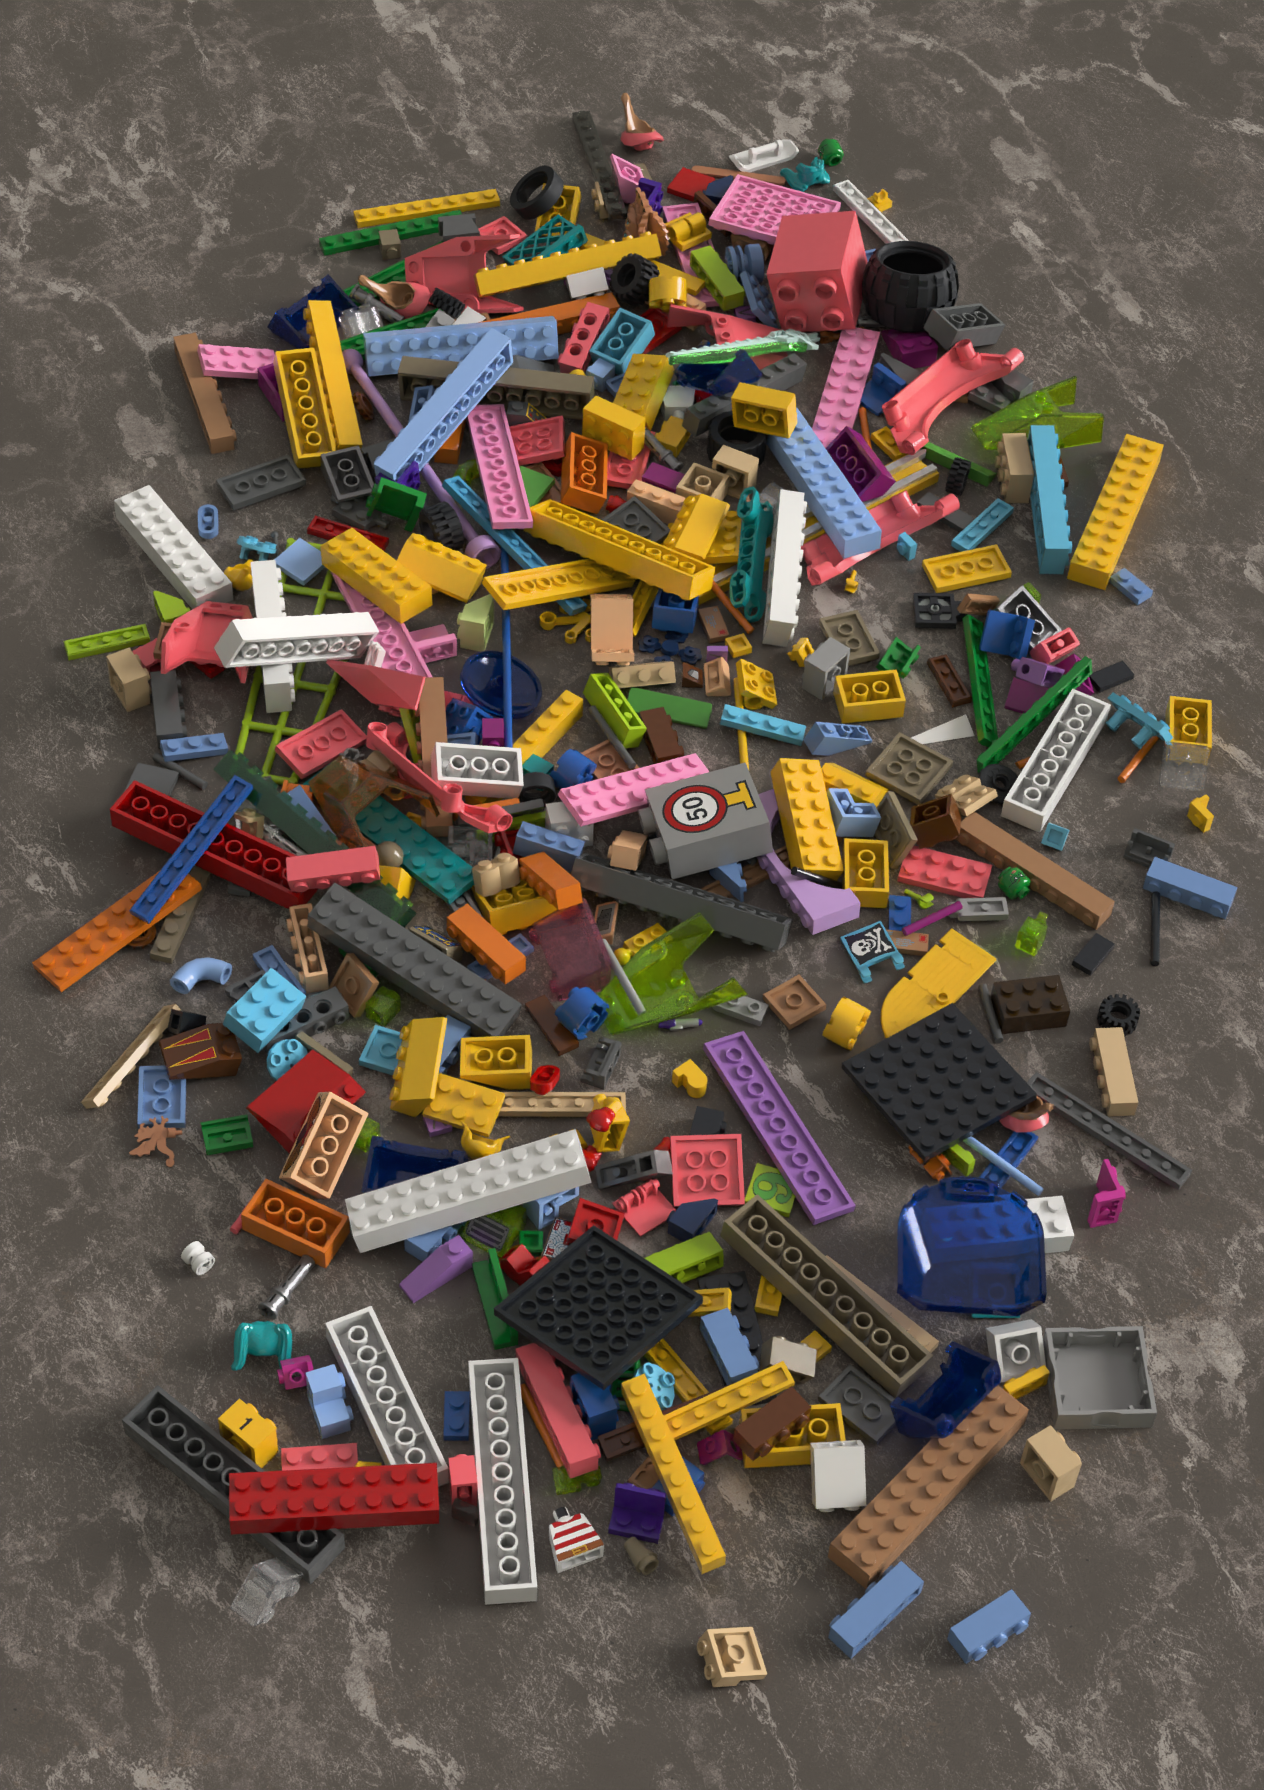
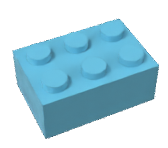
M619 308L589 350L593 364L598 358H601L615 365V374L625 373L633 353L642 354L655 336L652 321Z
M270 968L227 1011L223 1025L259 1053L302 1009L306 995L273 968Z

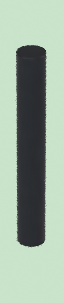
M798 867L791 869V874L826 887L842 889V883Z

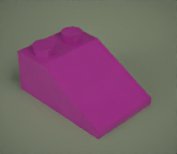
M894 329L881 331V335L894 359L914 369L931 366L936 361L938 346L934 339L929 336L928 332H905Z

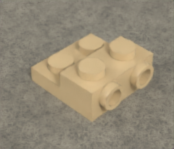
M970 775L960 776L953 781V784L944 786L935 794L937 799L952 793L962 816L970 815L998 797L996 789L981 785L980 778Z
M753 1627L707 1629L699 1638L697 1651L700 1656H704L706 1662L704 1674L707 1680H711L713 1687L736 1686L740 1681L760 1680L766 1677L767 1671Z

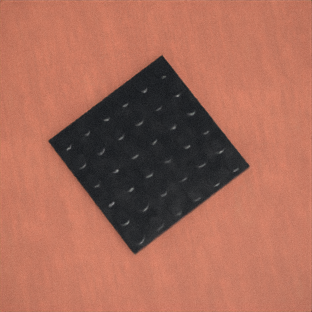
M953 1003L842 1062L844 1072L924 1162L1026 1106L1037 1098V1093Z
M593 1225L494 1308V1315L596 1386L605 1390L703 1303V1296Z

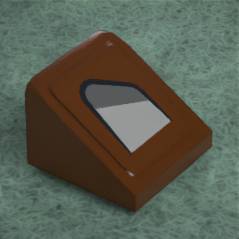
M683 662L682 687L703 688V670Z

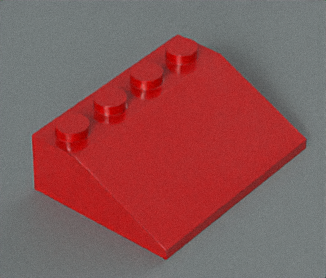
M312 1049L250 1103L246 1109L290 1154L318 1092H332L349 1103L356 1105L366 1091L348 1073Z

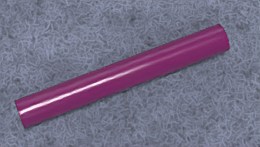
M957 901L903 927L902 932L907 936L963 909L960 901Z

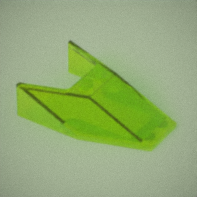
M1073 376L1027 394L972 425V431L984 449L997 450L998 442H1001L1002 433H1026L1028 439L1031 425H1053L1055 434H1058L1057 449L1102 442L1104 414L1071 413L1059 410L1058 406L1075 404L1077 377Z
M700 912L643 946L622 968L646 1009L645 1013L640 1016L637 1014L616 975L598 993V996L609 1005V1008H606L608 1016L604 1022L611 1035L679 1018L748 995L739 982L732 977L703 996L698 997L683 965L714 931L713 927Z

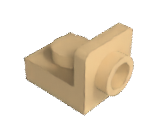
M250 808L234 813V818L243 821V831L263 840L265 816L256 813V810Z

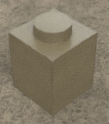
M397 229L379 231V247L383 260L401 258V243Z

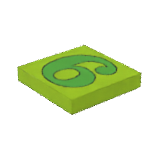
M757 1163L745 1197V1204L758 1194L777 1213L789 1218L796 1198L777 1168Z

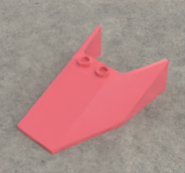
M520 234L455 237L404 258L406 282L418 283L428 287L430 297L435 288L450 294L465 304L463 311L467 306L478 313H513L524 311L523 306L493 296L478 298L473 277L475 273H478V269L486 268V253L489 250L520 238Z
M670 304L667 327L704 325L706 332L709 335L715 336L716 344L719 345L725 342L732 343L736 340L743 341L747 338L751 340L757 337L763 338L772 331L781 330L731 315ZM765 348L683 360L680 378L689 374L692 379L727 375L728 380L738 379L758 372L787 357L788 354L787 351Z
M206 601L175 619L162 641L161 674H166L187 661H194L200 665L211 663L224 667L214 647L232 620L253 618L247 605ZM249 666L235 667L240 682L245 683Z
M327 659L326 664L368 701L379 706L378 710L400 718L399 708L417 711L426 677L371 665ZM444 691L445 711L452 698L462 700L464 695Z

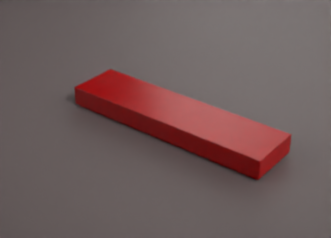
M315 516L307 528V534L326 540H331L348 529L353 528L383 551H385L389 544L388 537L319 516Z

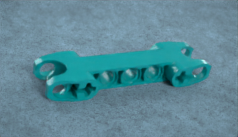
M754 486L745 488L738 502L737 515L742 520L737 571L733 573L730 579V601L736 609L744 607V615L750 623L761 619L766 606L767 594L762 589L767 537L771 535L774 524L773 507L768 501L760 503L759 492ZM753 493L751 501L746 502L747 496ZM758 607L757 613L751 616L752 608Z

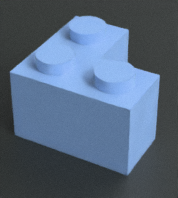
M828 788L827 797L836 836L873 837L881 820L875 804L855 803L848 789Z
M579 1187L523 1203V1211L536 1228L540 1230L553 1223L555 1217L559 1218V1206L579 1196Z
M335 1364L305 1372L307 1397L321 1438L324 1439L351 1431L350 1421L354 1420L350 1405L345 1406L344 1399H346L344 1387L346 1385L342 1372L337 1373Z

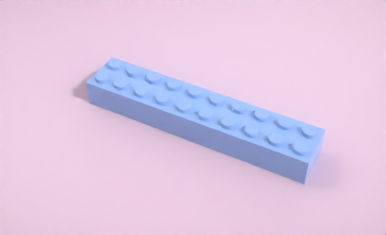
M553 316L363 333L366 372L368 376L398 374L402 356L460 362L466 358L470 349L479 343L482 335L491 328L511 338L512 355H519L538 361L558 359L557 321Z
M493 328L482 335L479 343L470 349L466 358L458 363L457 368L446 377L445 382L434 391L433 396L424 402L421 410L412 416L409 424L400 430L396 439L390 442L383 454L375 459L374 469L376 476L380 472L397 481L413 461L418 462L419 471L422 470L513 363L510 337Z
M796 407L797 424L790 438L767 434L766 444L798 492L804 493V500L843 559L880 549L882 530Z

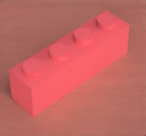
M375 846L286 857L287 881L291 892H304L315 888L327 889L334 882L341 886H349L352 883H371L375 880H380L379 858Z

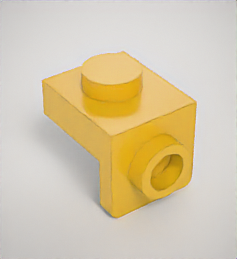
M1207 795L1193 799L1189 804L1187 814L1192 823L1203 833L1210 830L1214 815L1207 809L1209 801Z

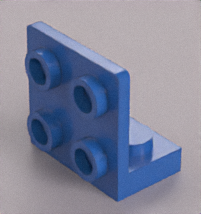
M878 362L873 366L872 380L866 383L860 404L876 416H879L883 413L882 405L906 387L907 382Z
M988 610L979 649L1008 655L1020 660L1022 657L1026 658L1035 620L1025 616Z
M452 698L445 711L447 735L476 732L478 735L477 745H479L482 740V718L493 717L475 705Z

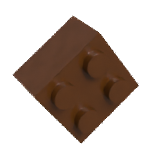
M952 793L911 808L910 825L918 839L916 843L919 849L931 848L939 842L951 841L960 836L961 812Z

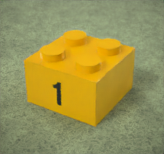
M239 1398L218 1418L220 1435L260 1468H263L278 1454L275 1424L270 1419L261 1417L252 1404H246Z

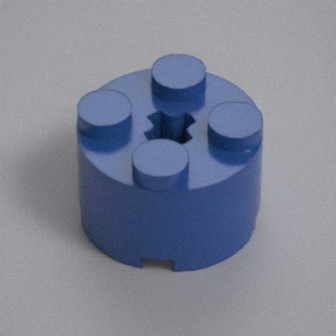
M569 749L557 761L559 765L557 771L552 770L550 776L554 779L555 788L560 791L563 788L593 781L595 777L592 776V773L595 771L597 764L577 750Z
M575 987L569 992V998L565 1003L556 1009L555 1015L566 1029L577 1039L582 1040L587 1038L585 1035L590 1030L592 1032L597 1031L608 1016L606 1008H609V1005L589 987L581 989Z

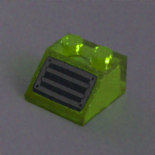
M517 1205L468 1220L462 1231L461 1238L488 1252V1249L495 1248L500 1259L519 1236V1230L522 1231L526 1226L527 1209Z

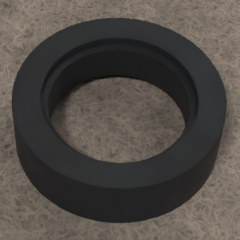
M544 165L534 168L516 184L510 196V204L522 218L526 220L535 219L546 213L557 202L563 191V180L550 166ZM543 183H546L540 194L527 202L531 194Z

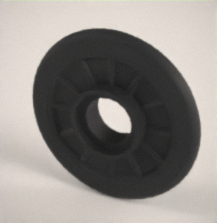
M990 764L980 771L978 778H980L981 785L996 789L998 797L992 801L1003 804L1018 776L1013 770L1004 765ZM995 781H1001L1005 787L997 786Z

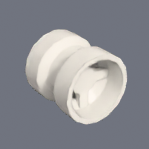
M199 1241L189 1244L181 1254V1259L186 1264H191L192 1270L197 1275L205 1274L212 1268L215 1262L212 1254L205 1252L204 1246Z

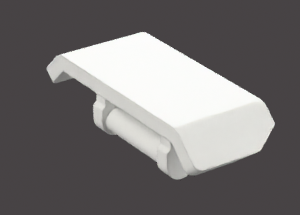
M779 139L770 144L756 148L752 147L749 150L729 155V158L740 171L753 172L792 160L799 153V149L791 140Z

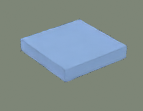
M301 538L274 559L276 561V568H280L283 573L303 586L325 568L322 565L321 551Z

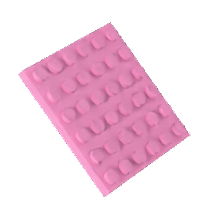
M737 174L709 218L708 225L717 230L731 231L735 235H745L751 239H760L774 245L782 216L839 212L841 202Z

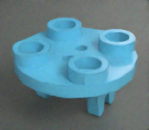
M239 536L236 542L242 546L241 559H247L251 550H257V554H260L259 561H266L269 553L275 554L277 551V544L267 541L265 543L259 542L258 538L252 536Z
M296 1039L281 1040L275 1043L267 1056V1069L270 1076L277 1081L291 1069L290 1064L293 1067L308 1054L307 1049Z
M645 1363L634 1372L633 1378L645 1374L661 1411L670 1408L675 1397L674 1376L655 1364Z

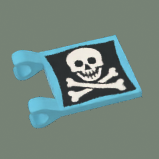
M881 921L840 937L864 984L872 981L871 972L868 967L891 958L896 970L905 967L902 955L898 952Z

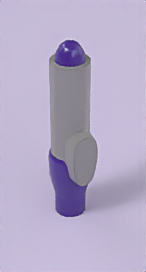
M698 1018L667 1019L658 1021V1028L681 1031L683 1028L699 1027L703 1022Z

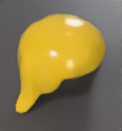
M249 559L246 563L237 564L233 567L228 566L224 570V574L232 582L234 589L246 591L252 587L251 562L253 560Z
M461 1121L464 1127L461 1145L471 1159L475 1160L500 1152L504 1141L510 1138V1136H505L493 1140L472 1133L467 1125Z

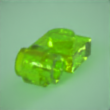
M599 1465L597 1470L571 1479L564 1466L552 1468L556 1495L579 1492L582 1487L581 1483H586L588 1487H594L601 1483L602 1472Z

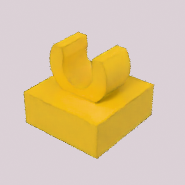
M881 189L879 193L875 192L873 196L867 198L880 212L892 207L893 201L888 198V192L884 189Z
M800 638L797 644L792 646V652L787 654L791 661H797L799 667H805V658L807 655L814 653V650L808 638Z

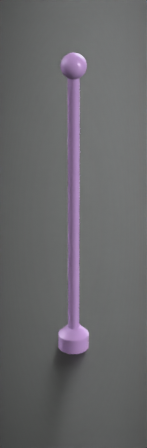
M355 349L344 350L342 354L347 374H353L395 437H397L400 430L404 427L363 370L362 355ZM427 463L420 473L440 502L445 501L449 503L455 510L461 522L464 537L469 542L465 548V555L486 564V569L492 567L501 556L500 548L491 536H478L451 495L442 487V482L429 463Z

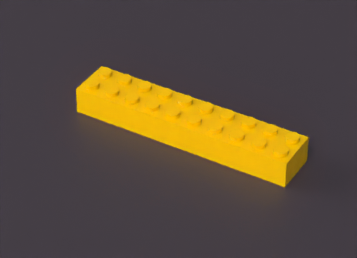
M1126 434L1072 557L1067 579L1106 590L1110 576H1112L1159 465L1163 444Z
M551 499L530 507L533 528H525L524 531L530 533L533 537L547 540L549 544L559 545L566 551L580 554L583 558H590L599 565L609 566L616 572H623L628 574L630 578L640 579L649 586L659 587L664 592L678 595L683 600H691L712 589L715 567Z

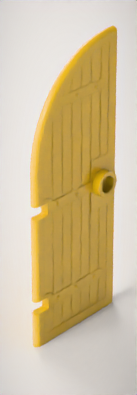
M951 928L939 940L944 946L941 948L935 944L908 971V975L912 979L909 980L906 977H902L885 997L881 1008V1025L885 1037L888 1038L951 1003L955 1004L992 966L996 958Z

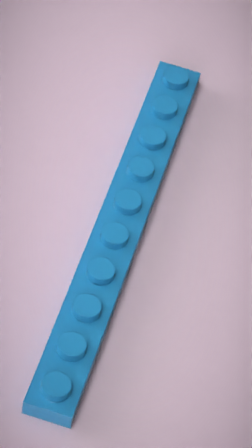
M459 476L443 481L442 487L524 570L548 566L512 529H492L487 504ZM580 597L556 601L570 616L585 611L587 604Z

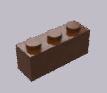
M664 707L639 711V718L647 728L643 738L653 764L683 757L684 749L682 745L679 746L677 731L672 729L671 716L666 714Z
M791 1386L735 1427L733 1441L752 1461L759 1456L765 1457L775 1444L785 1442L797 1428L802 1429L808 1424L811 1406Z

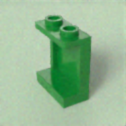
M381 477L378 485H373L372 496H368L365 507L368 508L367 516H371L374 509L406 520L404 530L412 532L419 518V512L424 508L427 493Z

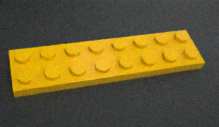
M589 558L487 576L483 578L482 584L503 610L633 587L635 580L630 578L628 574L616 572L613 568L599 565L596 561Z

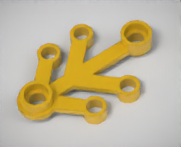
M582 599L588 606L585 611L574 616L556 617L553 612H543L540 615V626L544 630H551L556 625L576 624L571 630L565 632V642L568 644L575 643L577 635L591 623V615L586 613L591 611L590 599ZM559 605V610H560V612L563 613V614H568V613L565 612V610ZM591 628L585 631V640L591 642V636H589L591 635Z

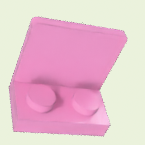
M444 624L409 632L425 663L457 656V638L454 633L448 634Z

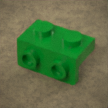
M895 637L876 665V668L879 671L897 669L899 678L902 677L904 679L911 670L909 668L910 664L913 665L919 658L917 653L921 647L917 645L911 649Z

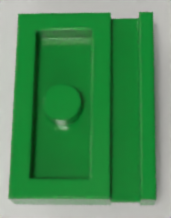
M247 1114L201 1122L206 1155L253 1147Z

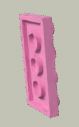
M199 344L197 349L204 376L258 379L257 368L272 364L275 356L274 350Z

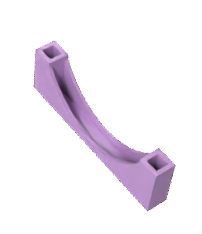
M774 789L758 794L770 822L771 835L780 819ZM774 849L772 853L757 856L761 868L768 872L771 882L778 886L782 897L788 900L792 911L798 914L803 926L808 928L812 935L859 918L860 901L850 888L845 890L830 888L792 875L791 870L777 857Z

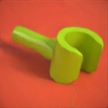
M905 889L904 894L918 901L921 909H927L934 905L931 902L934 899L932 894L927 893L921 896Z

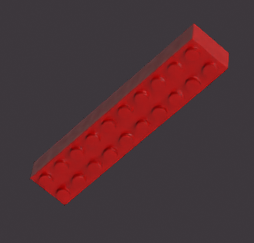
M135 780L110 808L111 824L113 827L172 855L205 814ZM228 823L195 864L287 909L291 906L307 904L318 890V888L304 892H291L287 881L286 857L297 855Z

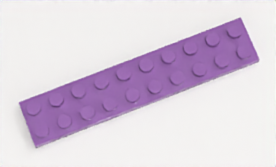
M741 1031L704 1043V1052L812 1224L815 1225L853 1212L856 1205L746 1033Z

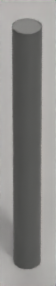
M591 706L588 709L589 713L629 769L635 768V761L596 706Z

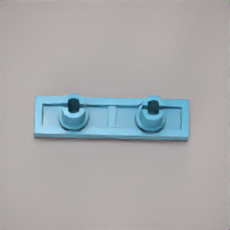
M1114 692L1108 697V700L1117 711L1105 724L1114 732L1127 719H1131L1143 728L1131 739L1132 743L1139 749L1152 736H1157L1167 744L1173 739V736L1168 731L1170 727L1162 720L1158 722L1156 717L1150 712L1144 713V710L1138 704L1134 703L1132 705L1127 697L1124 695L1118 696Z

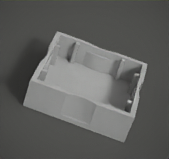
M1143 1326L1106 1327L1102 1329H1086L1081 1327L1045 1329L1043 1346L1046 1367L1050 1372L1047 1384L1054 1430L1152 1428L1157 1415L1152 1381L1147 1370L1148 1355Z

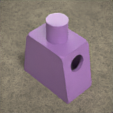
M1022 657L1021 660L1014 659L1011 664V670L1016 671V677L1049 688L1059 681L1065 671L1064 669Z

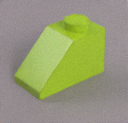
M153 591L154 606L161 622L173 623L175 619L190 611L189 607H185L182 599L159 591Z

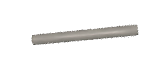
M600 940L598 944L639 1016L645 1015L647 1013L607 940Z

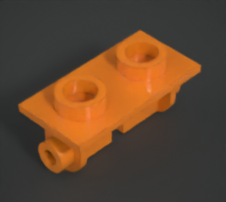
M909 1145V1153L922 1164L924 1161ZM943 1154L931 1158L923 1166L934 1180L941 1181L945 1177L944 1173L946 1171L950 1175L953 1174L948 1167L951 1163Z

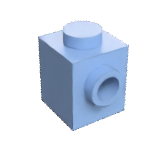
M598 358L592 366L587 368L586 376H594V389L600 392L606 389L605 381L615 377V365Z

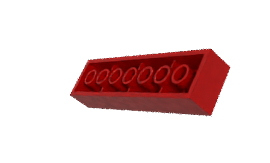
M437 1463L229 1473V1522L231 1535L328 1530L334 1528L439 1524Z

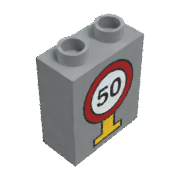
M746 762L645 789L648 807L638 810L640 824L644 835L655 832L657 838L649 840L654 864L666 863L672 879L773 852L770 822Z

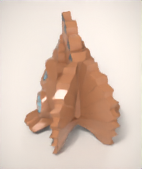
M640 187L635 188V202H632L628 207V217L625 222L626 228L623 232V238L627 236L638 238L640 234L645 232H651V235L657 233L661 255L665 256V251L668 250L667 246L670 244L668 242L670 238L667 236L669 231L666 230L663 218L658 216V212L652 210L648 199H646L645 192H641Z

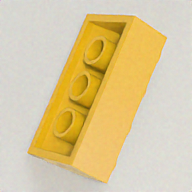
M704 494L687 497L677 514L674 524L670 528L667 538L663 542V546L699 561L704 560L730 505L727 502Z
M412 533L407 539L397 559L400 564L429 584L433 589L465 603L469 601L481 585L487 566L478 559L470 558L459 551L447 548L441 543L431 541L423 535Z
M447 1018L412 1019L407 1026L402 1027L399 1036L402 1042L396 1054L398 1065L393 1072L395 1083L389 1095L391 1110L416 1118L434 1100Z

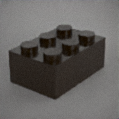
M1059 975L993 983L991 1000L1002 1034L1067 1026L1070 1008Z

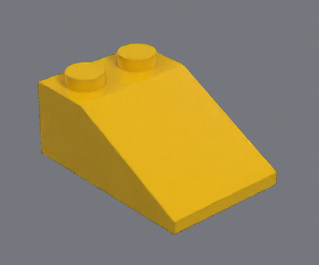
M564 185L561 196L552 208L537 217L535 231L558 214L575 225L582 197L580 188ZM558 222V223H557L556 225H554L553 227H559V226H562V224H561L560 222ZM560 232L552 233V236L560 235Z
M530 1035L461 1038V1079L509 1090L530 1089V1078L532 1077Z

